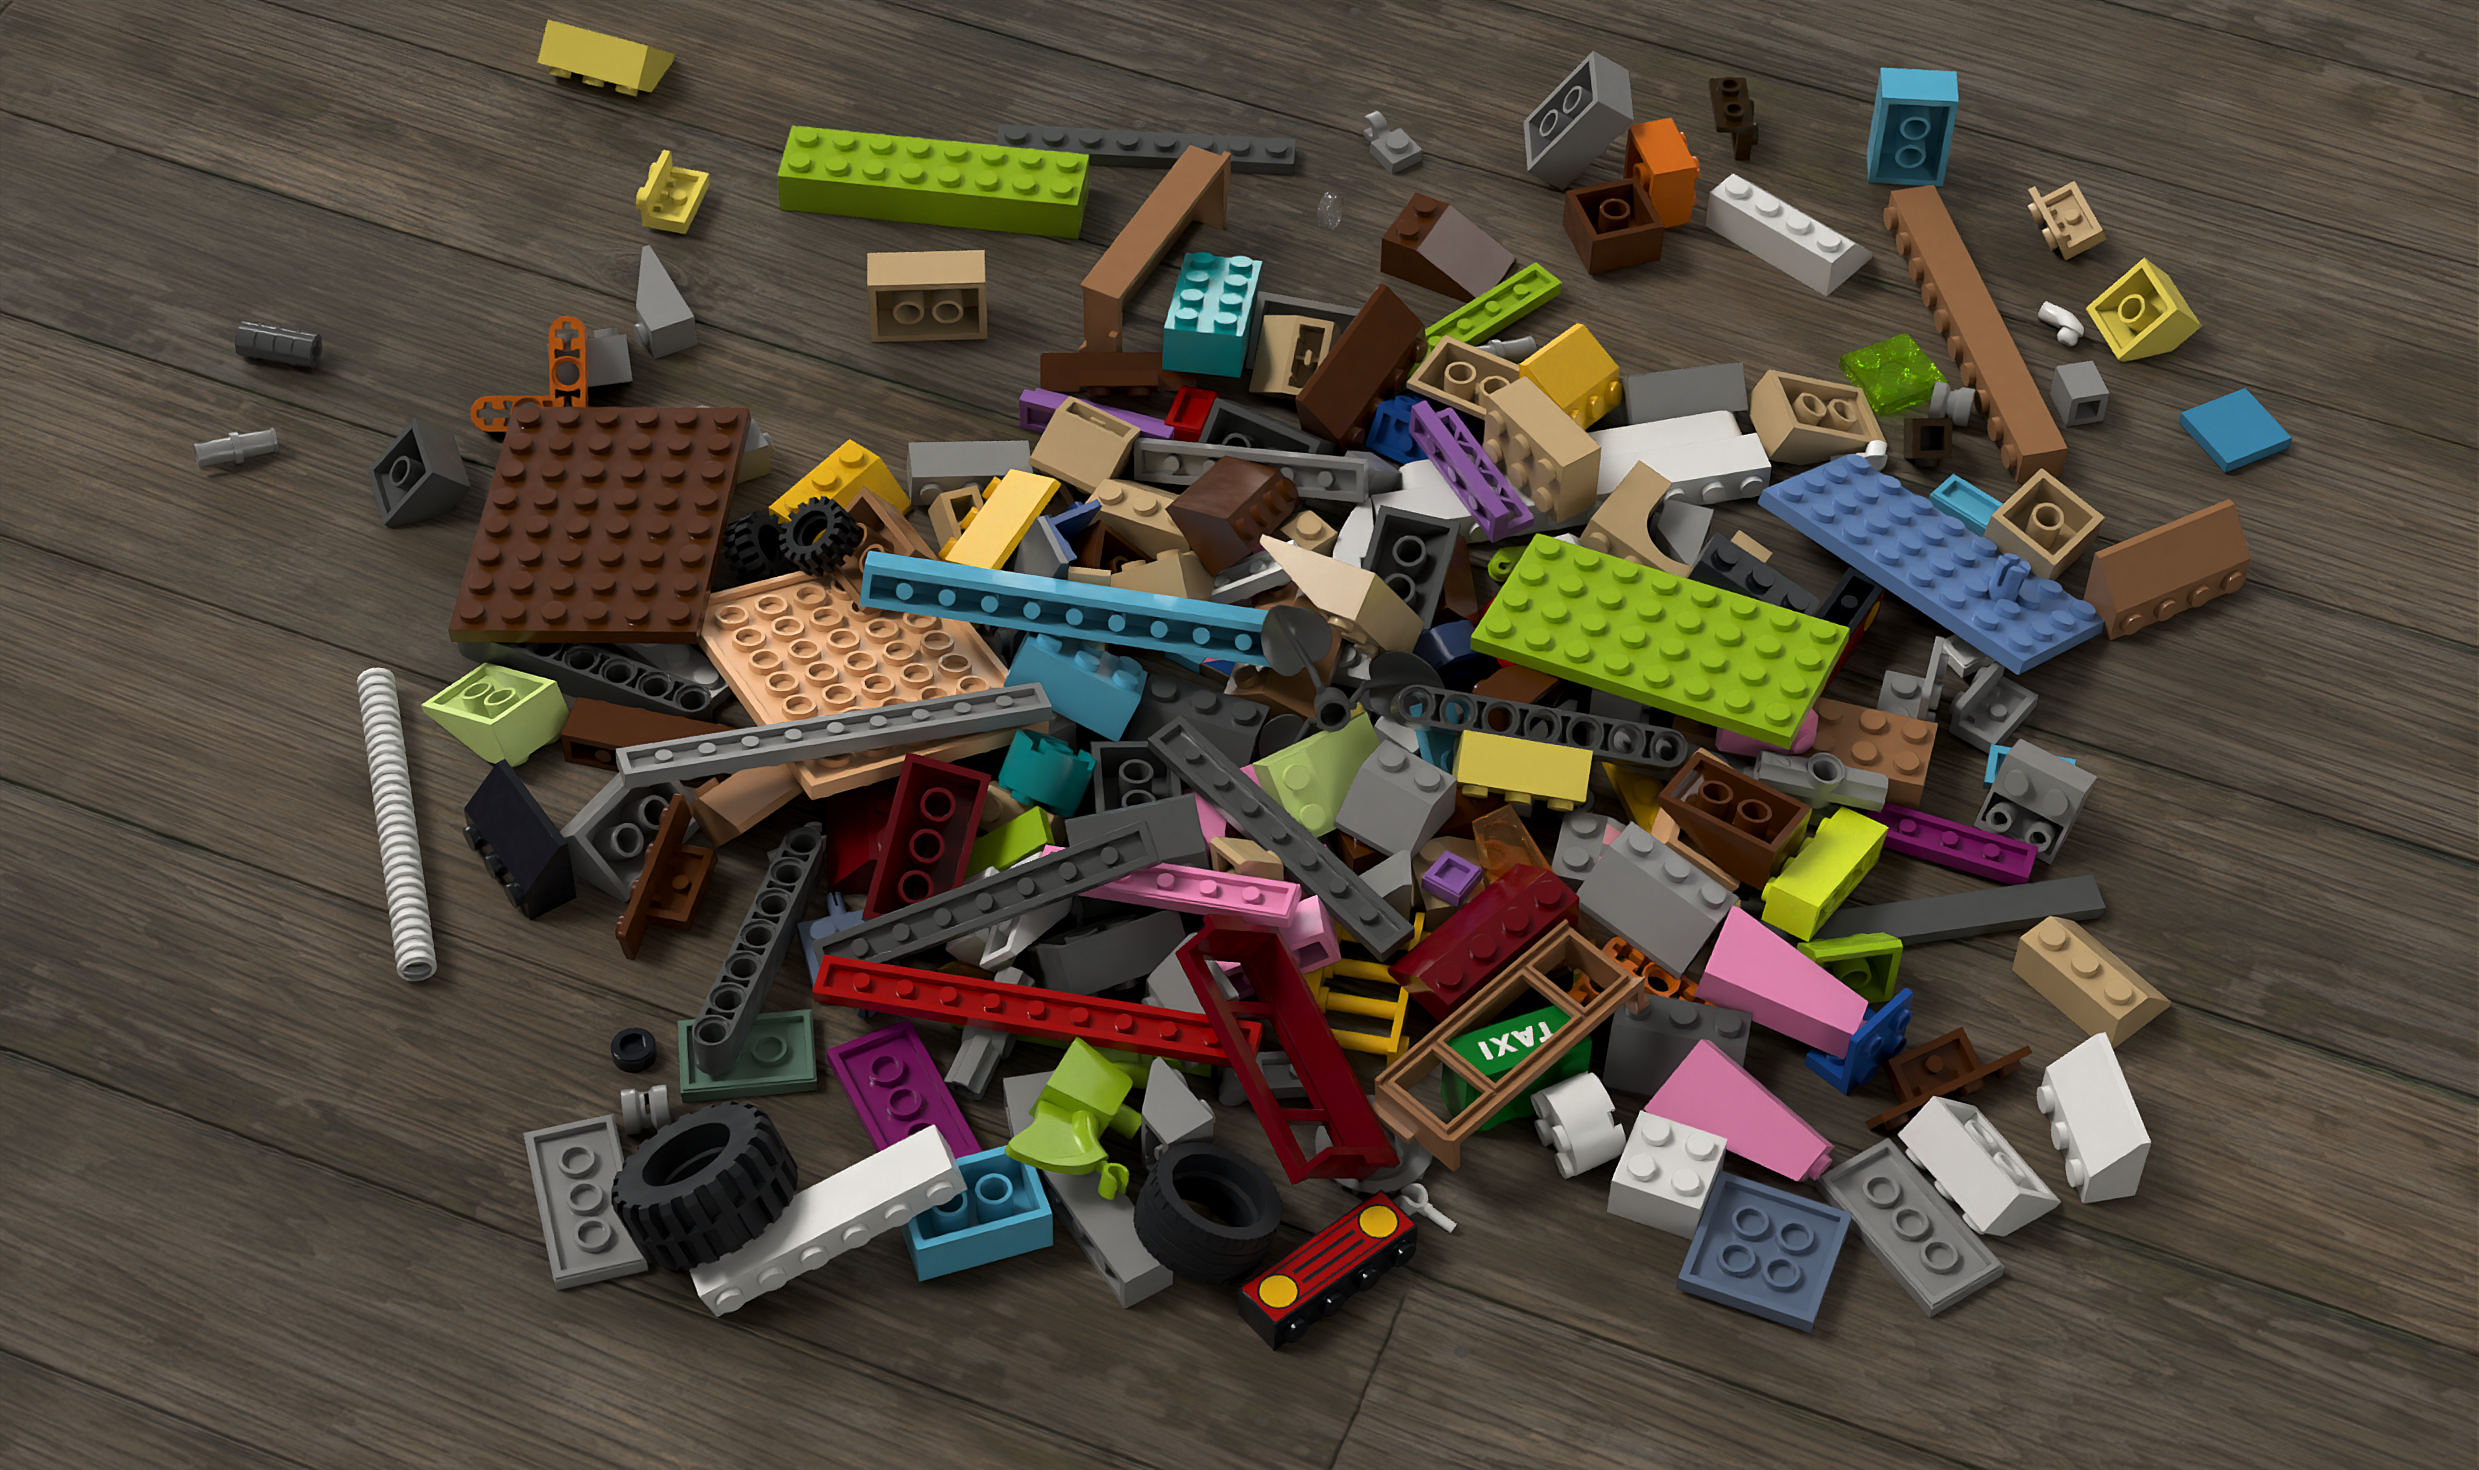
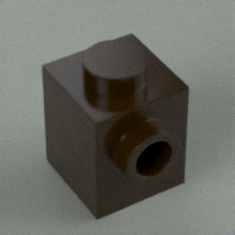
M1904 418V458L1915 459V466H1939V458H1952V418Z

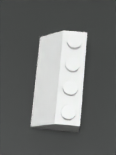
M1735 174L1730 175L1709 194L1706 227L1826 297L1872 258L1873 252Z

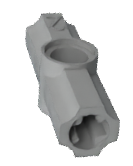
M1760 749L1753 771V779L1780 792L1797 795L1801 802L1813 808H1824L1833 802L1881 812L1888 790V777L1885 774L1846 767L1836 756L1823 752L1814 754L1808 759Z
M1011 966L1007 968L1000 967L994 979L996 982L1036 988L1035 979L1029 977L1024 971ZM964 1026L961 1038L962 1046L944 1080L947 1088L963 1099L981 1101L1000 1060L1007 1059L1012 1052L1018 1034Z

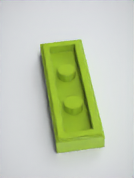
M1036 806L974 841L964 880L991 866L999 872L1008 870L1018 862L1040 851L1043 852L1046 845L1055 846L1047 812L1041 807Z

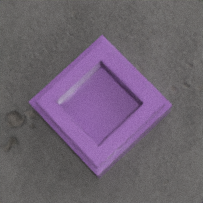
M1445 850L1422 877L1421 887L1459 907L1482 880L1483 869Z

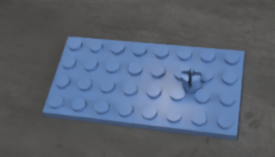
M1850 453L1762 490L1757 504L2017 675L2102 633L2105 620L2096 613L2093 605L2083 600H2077L2065 592L2056 581L2046 578L2041 579L2030 572L2031 566L2026 560L2023 561L2021 557L2014 554L1999 552L1996 550L1997 545L1995 542L1970 531L1961 520L1953 516H1947L1933 507L1930 500L1908 491L1901 486V483L1896 478L1877 471L1861 456Z

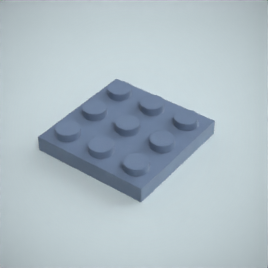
M1720 1171L1679 1274L1676 1288L1811 1333L1847 1235L1853 1213Z

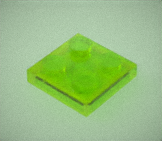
M1907 332L1840 356L1839 368L1855 387L1862 388L1868 403L1879 416L1932 398L1936 381L1948 383V380Z

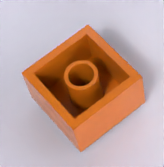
M1672 118L1631 125L1628 129L1623 179L1638 177L1664 224V228L1689 224L1692 207L1696 206L1694 188L1695 180L1700 177V166L1697 158L1691 156L1687 148L1684 133L1678 131Z

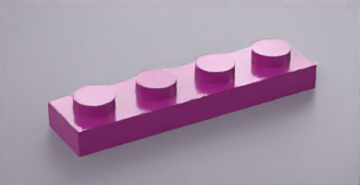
M1885 802L1881 812L1867 810L1865 815L1889 827L1883 847L2011 885L2028 883L2039 848L2035 845Z

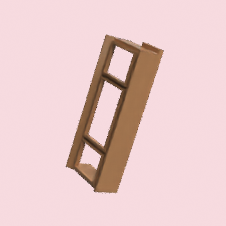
M1189 145L1082 281L1080 288H1083L1085 341L1078 349V352H1123V309L1192 220L1220 230L1225 229L1227 223V192L1231 186V153L1224 151L1220 156Z
M1565 919L1374 1079L1375 1103L1371 1107L1378 1120L1407 1145L1416 1140L1455 1172L1460 1167V1144L1620 1006L1624 1004L1634 1013L1638 1014L1650 1004V999L1644 995L1645 977H1634L1569 926V921ZM1563 959H1567L1605 989L1585 1008L1544 976ZM1533 987L1572 1019L1497 1083L1490 1080L1446 1044L1452 1038L1482 1029L1525 991ZM1441 1062L1445 1063L1482 1093L1477 1100L1447 1125L1407 1093L1410 1088Z

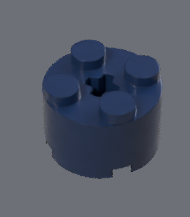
M1468 620L1442 624L1433 629H1422L1412 652L1433 667L1443 681L1444 688L1447 690L1471 694L1472 689L1480 680H1487L1501 669V665L1496 657L1470 649L1471 636L1476 628Z

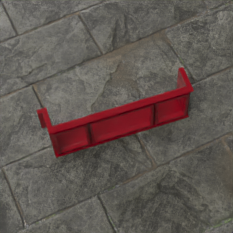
M1208 913L1202 918L1206 927L1179 948L1175 954L1292 1186L1307 1179H1357L1359 1183H1362L1380 1168H1395L1398 1166L1400 1161L1279 928L1276 926L1245 924L1242 916ZM1205 960L1240 963L1260 1002L1225 1000ZM1234 1017L1269 1019L1314 1109H1284L1279 1107ZM1289 1125L1324 1126L1334 1147H1326L1307 1162Z

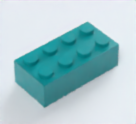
M1207 252L1185 254L1164 326L1162 369L1241 377L1250 342L1258 292L1261 290L1262 261L1251 260L1246 256L1218 257Z

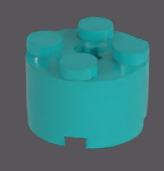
M1017 729L999 773L998 785L1011 791L1010 797L1020 803L1035 806L1036 801H1040L1050 805V811L1066 818H1073L1075 811L1079 809L1098 760L1080 749L1078 756L1074 755L1073 750L1067 747L1068 742L1029 729H1025L1024 732L1021 729Z

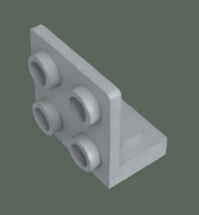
M1938 636L1935 638L1926 678L1886 670L1876 710L1934 723L1936 713L1930 712L1929 708L1937 710L1943 688V682L1936 681V678L1944 679L1949 659L1948 654L1941 653L1944 638Z

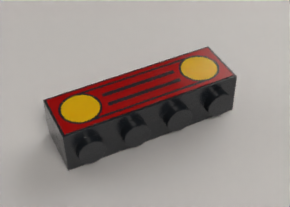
M1851 567L1848 568L1814 616L1815 618L1850 628L1849 641L1818 697H1822L1877 619L1886 589L1864 573Z
M1381 1189L1239 1287L1238 1315L1273 1351L1286 1342H1295L1317 1320L1323 1316L1330 1317L1338 1312L1344 1302L1354 1294L1371 1289L1381 1275L1394 1266L1401 1267L1405 1265L1416 1252L1418 1225Z

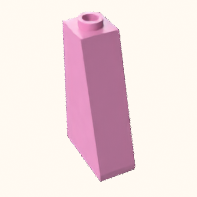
M1732 905L1694 996L1722 1008L1753 1013L1752 1021L1844 1060L1851 1036L1868 1022L1862 1018L1869 1002L1741 908Z
M1701 1039L1644 1108L1650 1114L1727 1138V1150L1798 1182L1806 1181L1809 1177L1816 1180L1832 1162L1828 1154L1835 1146L1710 1040Z

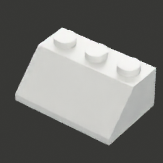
M2106 1032L2097 1033L2046 1067L2042 1086L2037 1088L2039 1109L2043 1114L2047 1113L2049 1117L2053 1144L2057 1150H2062L2066 1160L2068 1182L2071 1187L2077 1188L2083 1204L2135 1195L2151 1145L2150 1138Z
M1933 1096L1898 1134L1909 1147L1906 1150L1909 1158L1919 1167L1928 1169L1937 1179L1934 1182L1936 1189L1948 1200L1956 1201L1965 1211L1963 1219L1979 1234L1988 1233L2004 1237L2055 1209L2061 1202L1974 1105Z

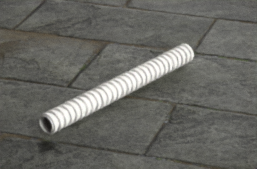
M371 668L359 675L357 686L359 689V701L363 718L375 815L377 818L380 852L387 890L386 895L390 911L389 916L393 932L392 938L398 975L402 979L421 981L431 977L436 972L437 963L432 929L430 927L431 921L427 906L428 901L424 885L425 881L409 783L410 778L395 677L391 671L385 668Z

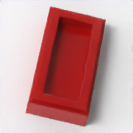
M1181 385L1164 422V425L1174 427V440L1199 442L1215 398H1219V393Z

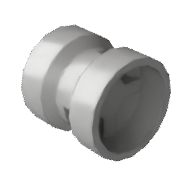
M1936 381L1928 418H1945L1946 416L1952 418L1954 425L1967 428L1975 389L1962 387L1959 390L1951 391L1948 383Z
M666 1084L652 1086L649 1091L639 1092L635 1088L621 1090L626 1135L640 1134L644 1128L651 1127L658 1131L667 1124L668 1126L671 1125ZM650 1104L651 1114H647L646 1105Z

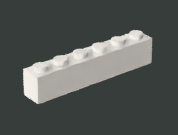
M933 1124L794 1195L790 1205L783 1207L781 1217L774 1224L770 1223L765 1227V1232L757 1239L749 1240L742 1245V1249L733 1254L729 1252L721 1256L720 1260L711 1264L704 1262L698 1264L697 1268L689 1270L700 1299L718 1317L724 1313L738 1310L745 1302L767 1291L781 1288L788 1280L808 1270L822 1267L831 1258L851 1248L865 1245L871 1238L892 1227L906 1224L912 1217L935 1205L949 1202L955 1195L968 1188L950 1145Z

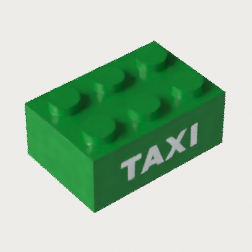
M1556 1005L1452 1038L1446 1044L1490 1080L1497 1083L1572 1018ZM1585 1036L1477 1130L1486 1131L1498 1123L1516 1117L1524 1118L1535 1114L1536 1111L1531 1101V1095L1579 1073L1588 1071L1592 1047L1590 1036ZM1443 1063L1440 1095L1454 1119L1477 1100L1482 1093Z

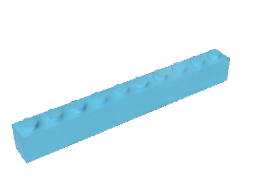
M868 551L859 606L1271 667L1265 659L1261 645V629L1265 616L1268 613L1267 610Z

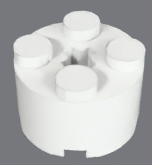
M1588 1071L1579 1073L1531 1095L1533 1107L1540 1118L1534 1121L1537 1134L1544 1146L1553 1143L1558 1152L1554 1155L1561 1175L1565 1179L1581 1174L1623 1154L1627 1143L1622 1125L1614 1126L1611 1111L1615 1110V1107L1606 1089L1593 1072L1589 1074Z

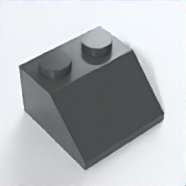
M416 417L367 470L384 526L389 528L446 515L471 489L453 433Z

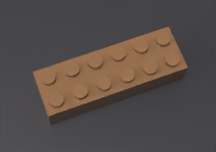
M1817 697L1812 707L1819 716L1815 743L1804 753L1794 754L1793 756L1809 759L1814 754L1820 752L1829 753L1840 759L1846 767L1885 774L1888 777V790L1885 802L1918 811L1938 723ZM1675 714L1671 729L1679 731L1685 737L1687 743L1756 763L1757 757L1720 751L1715 746L1717 727Z

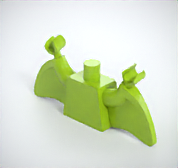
M1076 1037L1028 1114L1034 1117L1033 1123L1010 1140L1005 1148V1153L1024 1164L1060 1174L1085 1175L1097 1171L1101 1175L1097 1190L1102 1197L1112 1200L1117 1190L1124 1194L1129 1181V1171L1123 1165L1108 1163L1109 1156L1098 1140L1107 1126L1129 1140L1133 1138L1140 1127L1141 1114L1122 1102L1131 1088L1147 1089L1153 1061L1151 1055L1090 1046L1081 1038Z

